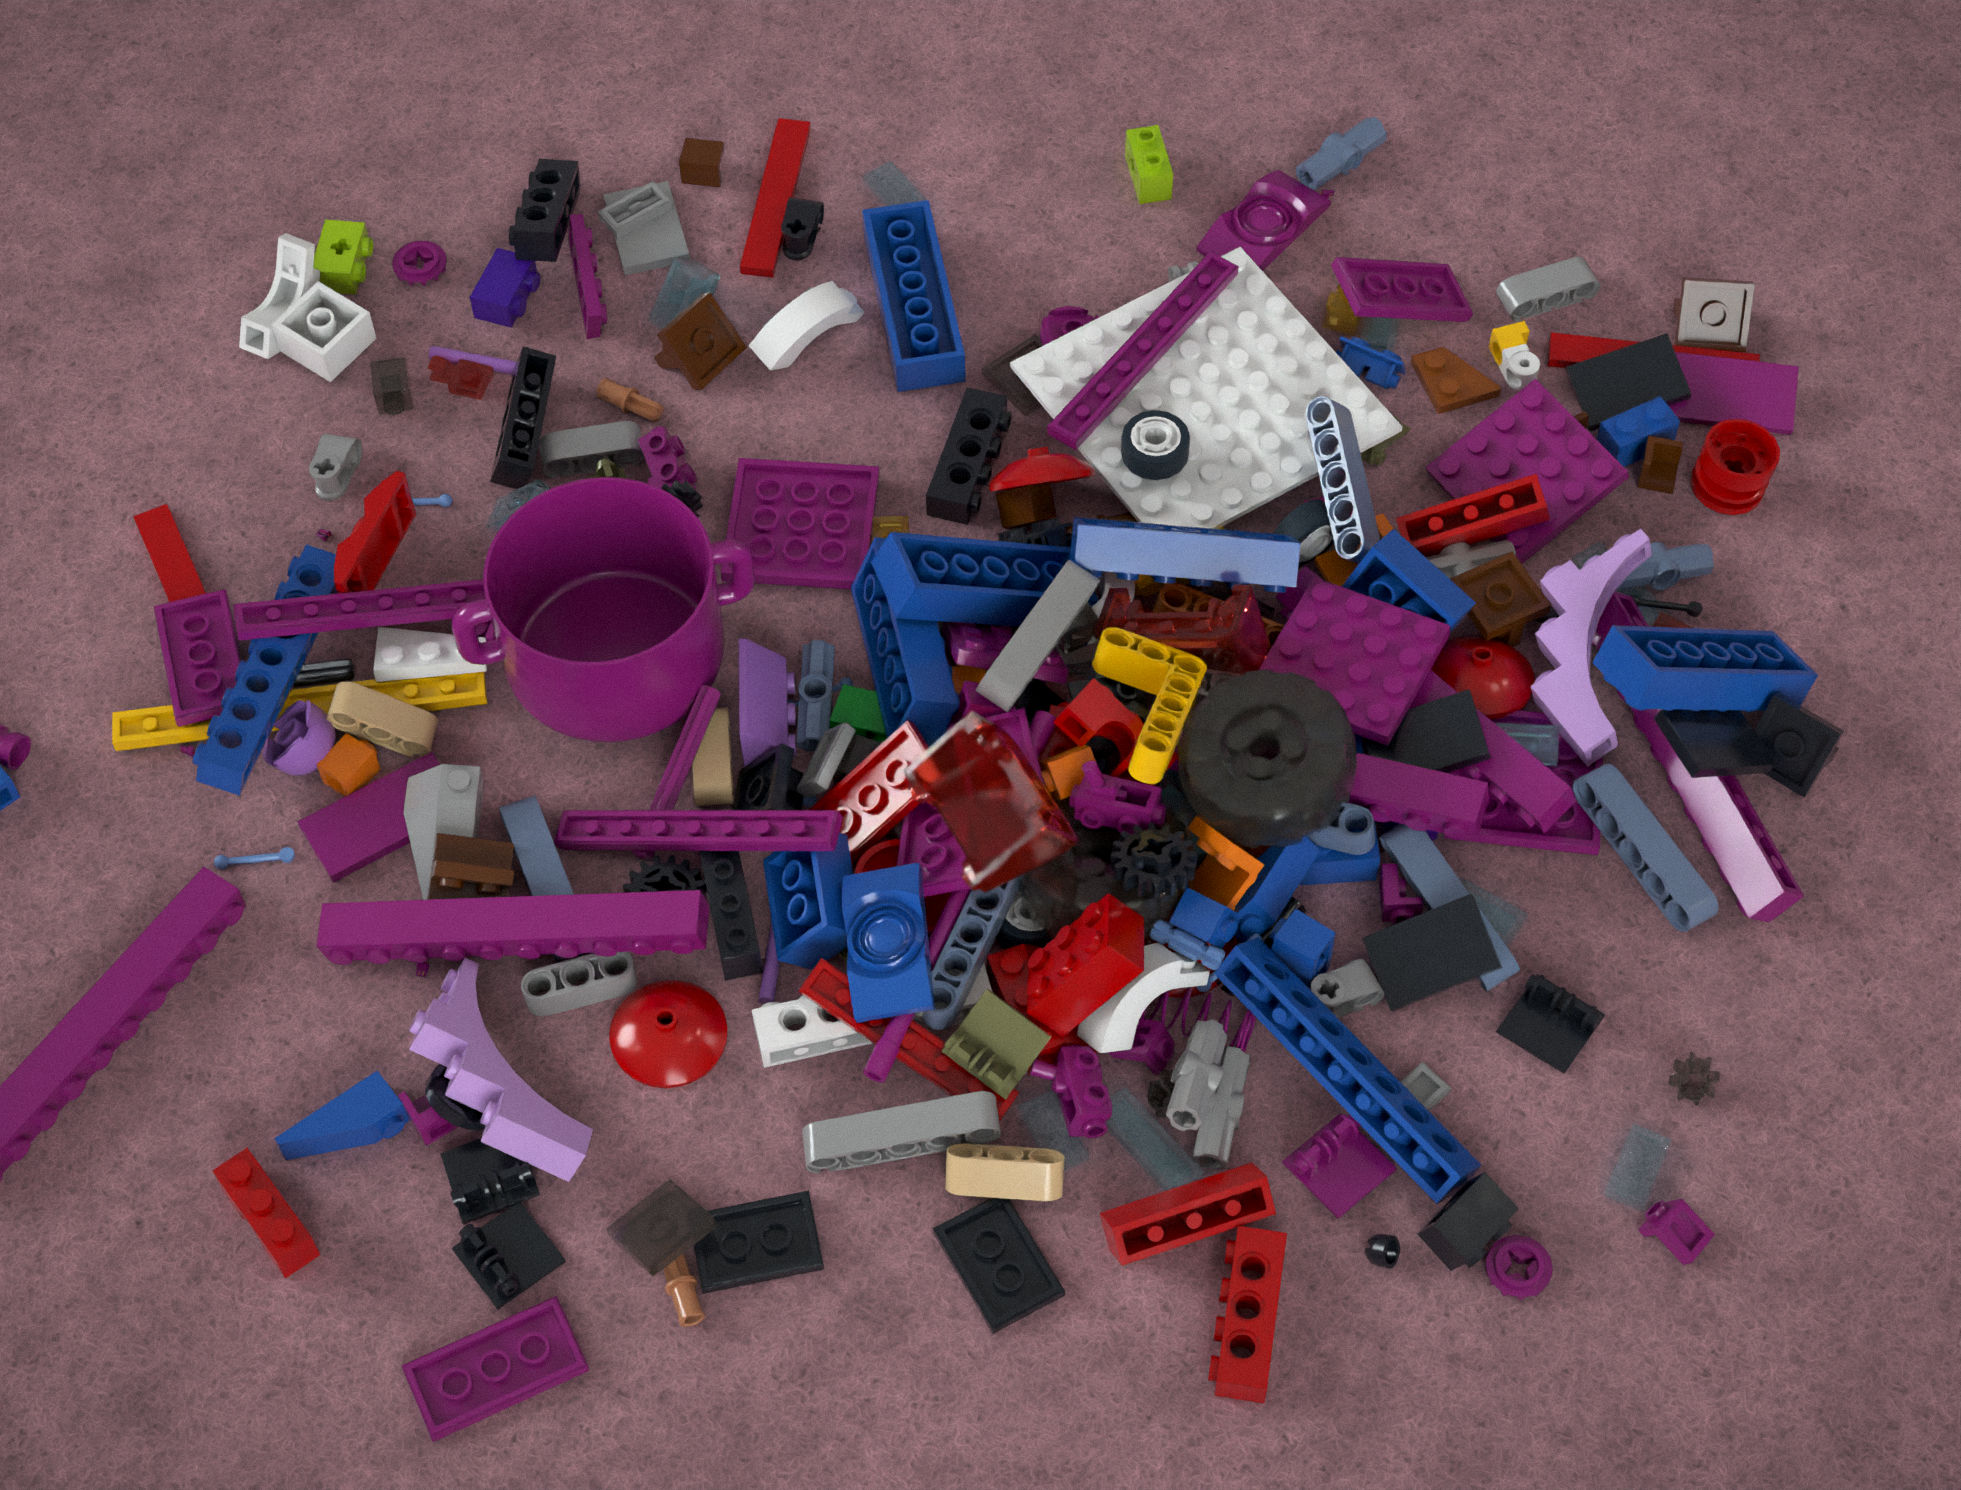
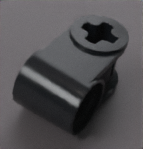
M793 197L788 199L785 216L781 224V232L785 237L783 253L787 258L802 260L811 254L817 233L821 229V227H818V224H822L824 218L823 202Z

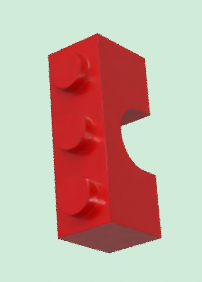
M1093 678L1054 720V723L1081 748L1091 738L1096 736L1112 740L1119 749L1120 762L1110 775L1143 783L1133 778L1128 769L1144 723L1136 713L1128 710L1116 699L1109 688L1101 685ZM1173 753L1166 771L1179 758L1177 753Z
M248 1148L212 1170L222 1191L242 1219L245 1218L264 1250L285 1279L320 1256L311 1235Z

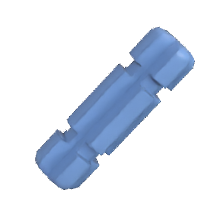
M1163 919L1157 920L1150 932L1151 939L1161 944L1168 943L1169 948L1194 961L1201 960L1202 965L1212 970L1218 969L1225 958L1226 953L1224 950L1214 945L1207 946L1206 941L1180 928L1174 929L1173 924Z

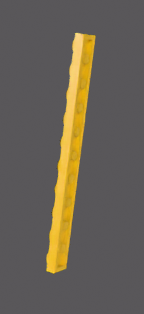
M485 672L376 682L375 679L353 682L426 711L488 704ZM337 684L291 690L278 718L288 707L299 700L305 703L308 700L328 714ZM172 705L112 712V744L115 751L208 740L207 730L211 719L178 727ZM274 726L272 731H279V729Z

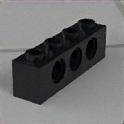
M539 159L535 171L530 172L529 187L524 189L522 194V207H517L516 223L509 228V245L515 248L516 260L557 261L569 226V215L573 214L580 194L579 161Z
M522 346L512 373L490 482L517 490H525L535 466L556 355Z
M966 388L926 493L927 516L968 525L971 514L979 512L982 502L981 487L982 485L988 486L992 475L990 462L992 458L998 459L1002 447L1000 435L1002 431L1008 432L1011 424L1012 412L1007 411V396Z
M699 851L725 981L763 973L761 954L739 851Z

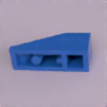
M1296 825L1292 826L1257 858L1264 866L1258 873L1256 881L1246 890L1234 909L1235 912L1240 914L1234 936L1241 943L1247 942L1254 934H1263L1276 922L1321 851Z
M377 1070L274 1139L285 1160L375 1144L383 1138L389 1139L400 1133L404 1124L409 1121L403 1103Z

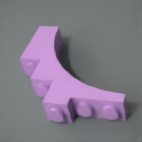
M1641 528L1633 534H1626L1619 538L1614 546L1601 556L1595 555L1588 559L1580 570L1569 560L1562 566L1552 567L1546 572L1543 579L1540 580L1542 593L1559 617L1548 619L1541 625L1539 631L1535 633L1539 650L1555 670H1548L1535 680L1531 686L1533 699L1587 767L1618 746L1616 731L1601 710L1592 688L1590 678L1591 645L1599 618L1612 594L1632 571L1652 556L1650 539Z
M464 958L457 971L453 969L448 971L440 989L444 992L441 993L438 1000L434 998L426 1012L419 1009L414 1017L409 1032L415 1035L409 1050L447 1067L444 1077L450 1079L445 1096L483 1113L480 1123L486 1126L481 1142L569 1182L587 1154L593 1129L564 1114L539 1096L515 1073L499 1053L485 1028L478 1008L476 978L479 964Z

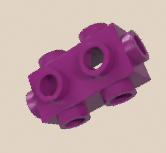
M660 426L638 439L652 477L648 479L650 485L661 489L664 484L671 487L675 480H678L681 484L687 481L696 490L695 482L698 481L697 476L691 465L685 463L683 455L686 454V450L677 435L671 436L666 427Z
M1093 760L1083 764L1084 778L1080 785H1074L1070 796V807L1075 808L1074 819L1080 820L1083 825L1091 829H1097L1103 825L1116 828L1120 833L1125 831L1131 835L1133 834L1134 825H1138L1142 830H1148L1149 823H1154L1157 828L1162 827L1166 815V805L1161 804L1162 788L1101 774L1096 761Z
M1081 1045L1061 1047L1053 1065L1034 1060L1031 1064L1029 1075L1052 1081L1051 1089L1057 1093L1069 1137L1085 1136L1087 1138H1098L1104 1135L1108 1130L1106 1122L1112 1115V1101L1109 1097L1108 1089L1102 1084V1068L1097 1054L1092 1051V1047Z

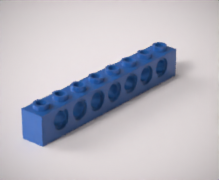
M306 544L300 557L294 556L292 558L287 573L289 579L287 583L280 582L274 600L338 594L334 583L336 554ZM319 632L251 640L248 649L250 657L248 661L241 660L234 679L237 682L234 689L230 687L226 689L221 702L223 710L220 716L214 715L207 730L209 738L206 744L200 742L195 751L193 764L197 765V782L240 796Z
M1259 937L1236 945L1220 967L1214 972L1222 983L1436 1204L1454 1195L1482 1165Z

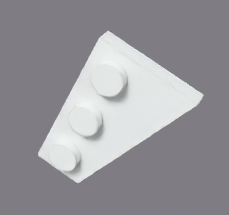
M378 627L373 669L376 682L487 671V664H471L461 657L453 634ZM478 637L479 642H486V638Z

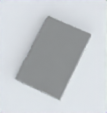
M668 181L656 184L672 200L673 209L619 239H616L614 236L624 275L690 262L689 251ZM641 187L603 194L605 207Z

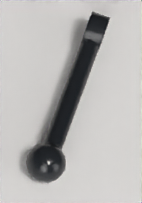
M1635 594L1630 595L1637 607L1644 606L1684 611L1692 617H1698L1703 609L1702 605L1696 601H1692L1687 605L1640 599Z

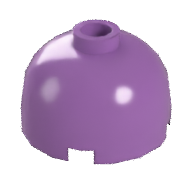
M302 700L296 701L285 710L274 724L279 731L274 740L268 737L262 753L264 761L274 768L294 776H303L318 769L316 764L323 760L335 745V727L327 720L328 714L308 700H306V703Z

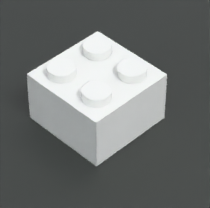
M319 281L271 324L279 351L329 382L334 380L377 339L370 312Z

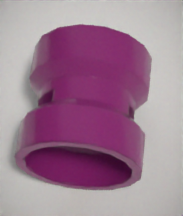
M0 724V764L8 769L16 770L28 757L31 750V740L27 735L20 732H9L6 726Z

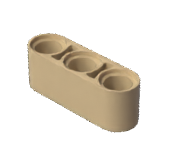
M340 682L337 684L327 715V720L332 723L333 727L406 756L412 757L413 754H420V758L430 753L439 722L434 714L353 682Z
M728 707L715 709L692 764L696 807L734 804V796H732L733 775Z
M971 1143L953 1144L946 1151L945 1189L949 1193L961 1196L1033 1201L1057 1200L1063 1195L1065 1157L1064 1154L1057 1150Z

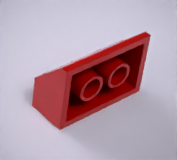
M1021 944L987 955V975L994 994L1052 1036L1035 1060L1053 1065L1061 1047L1071 1045L1090 1046L1077 1036L1079 1025L1062 1037L1027 1013L1028 960L1032 953L1041 947ZM1029 1067L1028 1070H1027L1028 1076H1029V1072H1030V1067Z

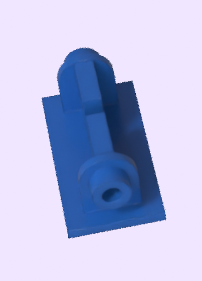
M1340 336L1339 340L1343 351L1337 350L1336 353L1357 377H1360L1364 367H1368L1370 369L1365 377L1366 381L1383 387L1386 390L1389 387L1397 388L1401 378L1399 375H1396L1397 372L1406 374L1404 362L1401 361L1402 358L1389 350H1383L1382 353L1371 349L1369 343L1357 337H1351V340Z

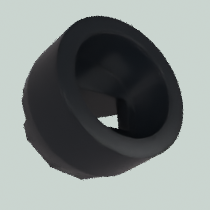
M1375 1234L1368 1239L1367 1242L1370 1248H1365L1364 1252L1369 1262L1378 1267L1393 1268L1400 1254L1398 1238L1394 1235Z

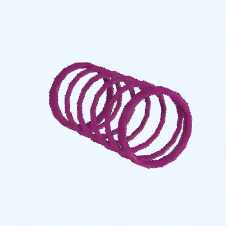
M1187 988L1173 1020L1167 1027H1165V1012L1169 991L1162 993L1153 1013L1147 1020L1154 1018L1163 1002L1161 1022L1166 1030L1173 1026L1183 1009L1181 1031L1184 1037L1190 1036L1191 1029L1187 1034L1185 1033V1022L1192 988ZM1211 992L1208 993L1195 1023L1201 1020L1203 1013V1021H1207L1212 998ZM1231 999L1228 1000L1218 1022L1222 1024L1225 1018L1223 1030L1226 1034L1232 1007ZM1247 1009L1234 1039L1229 1044V1046L1233 1047L1236 1042L1235 1047L1240 1048L1243 1052L1247 1048L1256 1021V1017L1249 1009ZM1145 1010L1141 1015V1019H1145Z

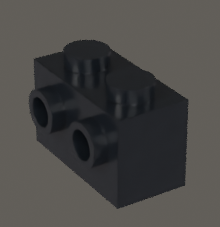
M1484 1172L1468 1180L1417 1234L1450 1271L1464 1264L1470 1268L1487 1253L1483 1246L1491 1238L1493 1241H1496L1511 1228L1512 1224L1509 1219L1519 1208Z

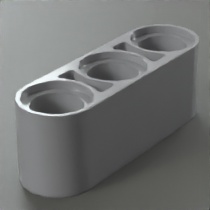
M1574 257L1511 276L1499 284L1496 294L1510 318L1517 322L1523 316L1526 319L1552 311L1551 308L1553 307L1559 309L1582 302V298L1592 299L1599 292L1601 284L1583 257Z
M621 421L547 433L542 436L539 443L543 472L549 478H558L560 474L566 477L592 473L593 469L597 468V463L602 459H609L616 464L617 468L628 467V464L638 466L645 458L638 439L642 437L641 429L635 422Z
M617 952L616 955L609 957L593 953L531 970L523 977L521 989L528 1010L533 1015L543 1017L624 996L635 988L637 975L633 958L629 952ZM616 970L625 971L620 975H610L612 972ZM579 980L587 981L585 984H582L580 986L572 985L574 982ZM541 990L548 991L545 995L535 996Z

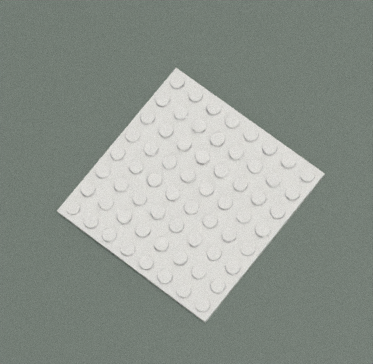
M1241 247L1221 256L1239 266L1238 275L1078 448L1138 522L1219 529L1317 477L1319 473L1307 425L1306 409L1311 400L1318 396L1328 397L1350 410L1360 453L1402 431V425ZM1189 273L1010 362V367L1054 419ZM1151 410L1169 412L1179 417L1188 428L1190 447L1187 464L1179 473L1170 478L1161 480L1143 479L1133 474L1123 462L1121 455L1123 428L1132 417L1141 412Z

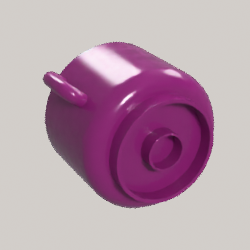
M611 477L588 478L562 484L539 494L522 505L507 519L495 535L489 547L484 565L483 585L486 598L464 605L457 610L452 618V632L457 650L461 657L471 664L485 665L502 661L508 683L523 707L535 719L556 732L576 739L593 742H621L649 736L670 727L688 715L702 685L712 687L720 670L725 644L721 606L740 601L752 591L755 583L752 554L748 546L738 540L729 539L710 543L705 528L692 510L672 494L653 485L632 479ZM730 562L733 579L717 584L715 565ZM492 621L496 640L479 642L475 625Z

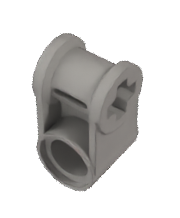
M326 433L321 436L316 453L309 464V472L311 477L316 480L315 491L319 498L333 501L345 494L353 473L361 461L362 442L360 439Z
M1364 959L1354 960L1343 967L1320 974L1313 979L1310 985V990L1337 1018L1355 1011L1360 1012L1364 1010L1363 1006L1369 1003L1371 1006H1374L1384 997L1382 987Z

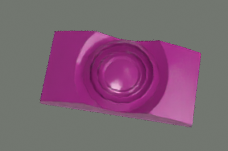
M1278 169L1257 180L1244 199L1234 209L1222 213L1196 247V251L1204 256L1210 251L1223 256L1241 247L1263 271L1331 206L1332 201Z

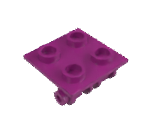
M1341 1113L1282 1161V1164L1337 1219L1397 1170L1358 1131L1361 1125L1350 1114L1346 1116Z

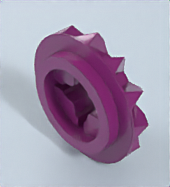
M414 241L404 245L395 253L392 266L399 281L406 280L410 286L420 282L425 287L428 280L438 281L439 274L446 272L447 258L444 250L439 245L430 241ZM417 257H420L421 261H423L424 268L417 269Z
M1520 1235L1507 1236L1497 1241L1489 1250L1485 1264L1490 1285H1495L1503 1296H1514L1519 1301L1525 1297H1537L1548 1286L1553 1271L1552 1261L1546 1249L1534 1239ZM1510 1258L1519 1265L1530 1263L1525 1271L1526 1279L1519 1273L1506 1275L1512 1266Z

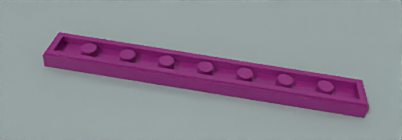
M1210 251L1047 426V434L1077 450L1238 275L1239 266Z
M483 579L238 603L233 604L239 641L452 619L457 610L464 605L485 599L486 597Z
M563 810L554 845L558 849L835 851L843 816L838 810Z

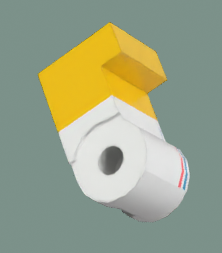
M1525 321L1492 329L1488 346L1508 385L1519 391L1534 379L1537 380L1540 367L1539 359L1536 355L1529 352L1527 346L1530 331Z

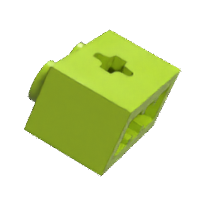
M1159 125L1126 130L1125 158L1139 204L1171 200L1173 171Z
M325 219L314 255L313 268L320 271L319 282L337 293L356 295L359 283H364L365 260L366 257L372 256L374 246L373 238L368 236L365 222Z

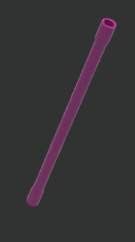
M1037 711L1029 726L1037 758L1040 752L1044 750L1056 725L1054 723L1056 718L1045 711ZM977 840L971 888L951 892L929 938L931 972L987 860H982ZM915 1013L891 1017L863 1070V1074L875 1082H885L899 1053V1046Z

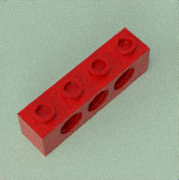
M1238 1226L1236 1240H1227L1224 1264L1232 1265L1231 1278L1222 1277L1219 1302L1227 1303L1225 1317L1217 1316L1213 1340L1222 1342L1220 1356L1211 1355L1208 1381L1216 1382L1214 1396L1265 1403L1287 1233ZM1246 1270H1255L1262 1277L1257 1280H1250L1244 1277L1242 1273ZM1242 1308H1249L1257 1316L1252 1319H1245L1239 1316L1237 1311ZM1236 1347H1244L1252 1355L1248 1358H1238L1231 1350Z

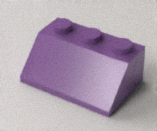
M739 639V735L744 767L781 743L793 748V757H797L796 734L789 735V725H796L795 703L788 702V694H795V673L787 671L785 657L748 639Z

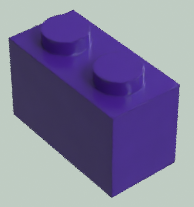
M497 248L469 297L474 318L512 328L517 317L524 315L530 293L536 292L539 287L540 273L537 272L536 262L516 260L515 252Z

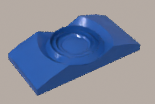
M920 862L843 876L842 913L848 948L847 975L855 1021L860 1023L934 1010L931 961L922 866Z

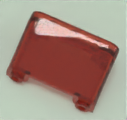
M1233 585V595L1221 603L1218 598L1211 599L1207 612L1143 613L1144 610L1140 600H1133L1131 602L1127 588H1109L1095 627L1098 641L1104 629L1116 627L1195 655L1205 662L1207 669L1247 676L1256 675L1271 650L1252 585Z
M973 711L969 712L903 770L910 782L908 786L910 794L920 804L927 802L937 808L967 858L961 863L964 869L961 876L965 883L974 891L989 892L1066 853L1078 842V837L1016 741L1004 729Z

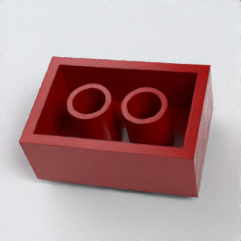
M1109 893L1097 903L1088 905L1076 921L1070 926L1062 927L1050 943L1044 948L1036 949L1028 960L1027 1013L1062 1037L1079 1025L1144 971V917Z

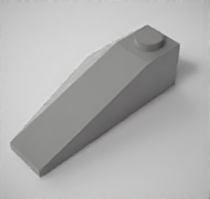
M441 764L408 778L403 812L423 900H427L436 833L478 838L484 793L481 766Z

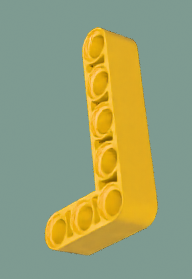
M1116 627L1106 628L1102 631L1092 662L1094 670L1107 678L1157 696L1138 737L1128 769L1130 775L1136 780L1147 784H1155L1160 782L1165 774L1197 699L1207 666L1202 659L1195 655Z

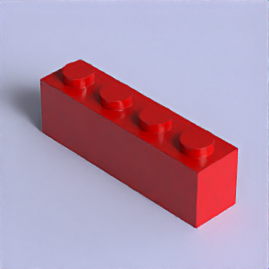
M1537 473L1396 518L1401 536L1425 557L1438 555L1445 547L1454 543L1463 542L1471 545L1550 520Z
M1251 1162L1099 1214L1108 1248L1121 1266L1275 1215L1276 1211L1267 1176Z

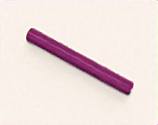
M707 685L700 687L648 810L674 809L721 697V692L714 687ZM631 850V853L639 859L650 861L653 859L656 850Z

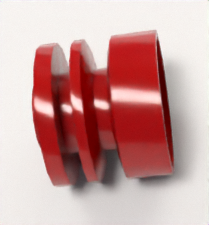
M1729 419L1714 425L1705 438L1700 455L1691 472L1690 486L1695 497L1704 506L1717 513L1739 515L1746 514L1755 509L1762 500L1765 490L1769 485V480L1773 476L1780 460V448L1775 437L1765 427L1749 420Z

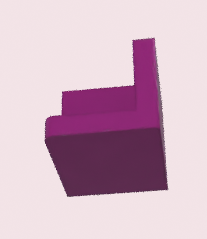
M405 1091L397 1095L404 1105L410 1122L426 1146L458 1128V1126L451 1124L438 1115L430 1106L426 1094L411 1102Z

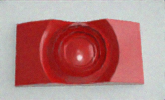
M394 472L364 498V516L355 524L351 535L338 544L334 563V583L338 594L375 590L414 520L416 511L404 472Z

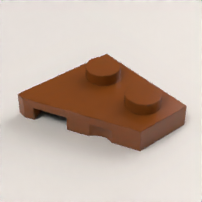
M1445 347L1415 354L1411 357V365L1438 414L1500 397L1501 388L1498 384Z

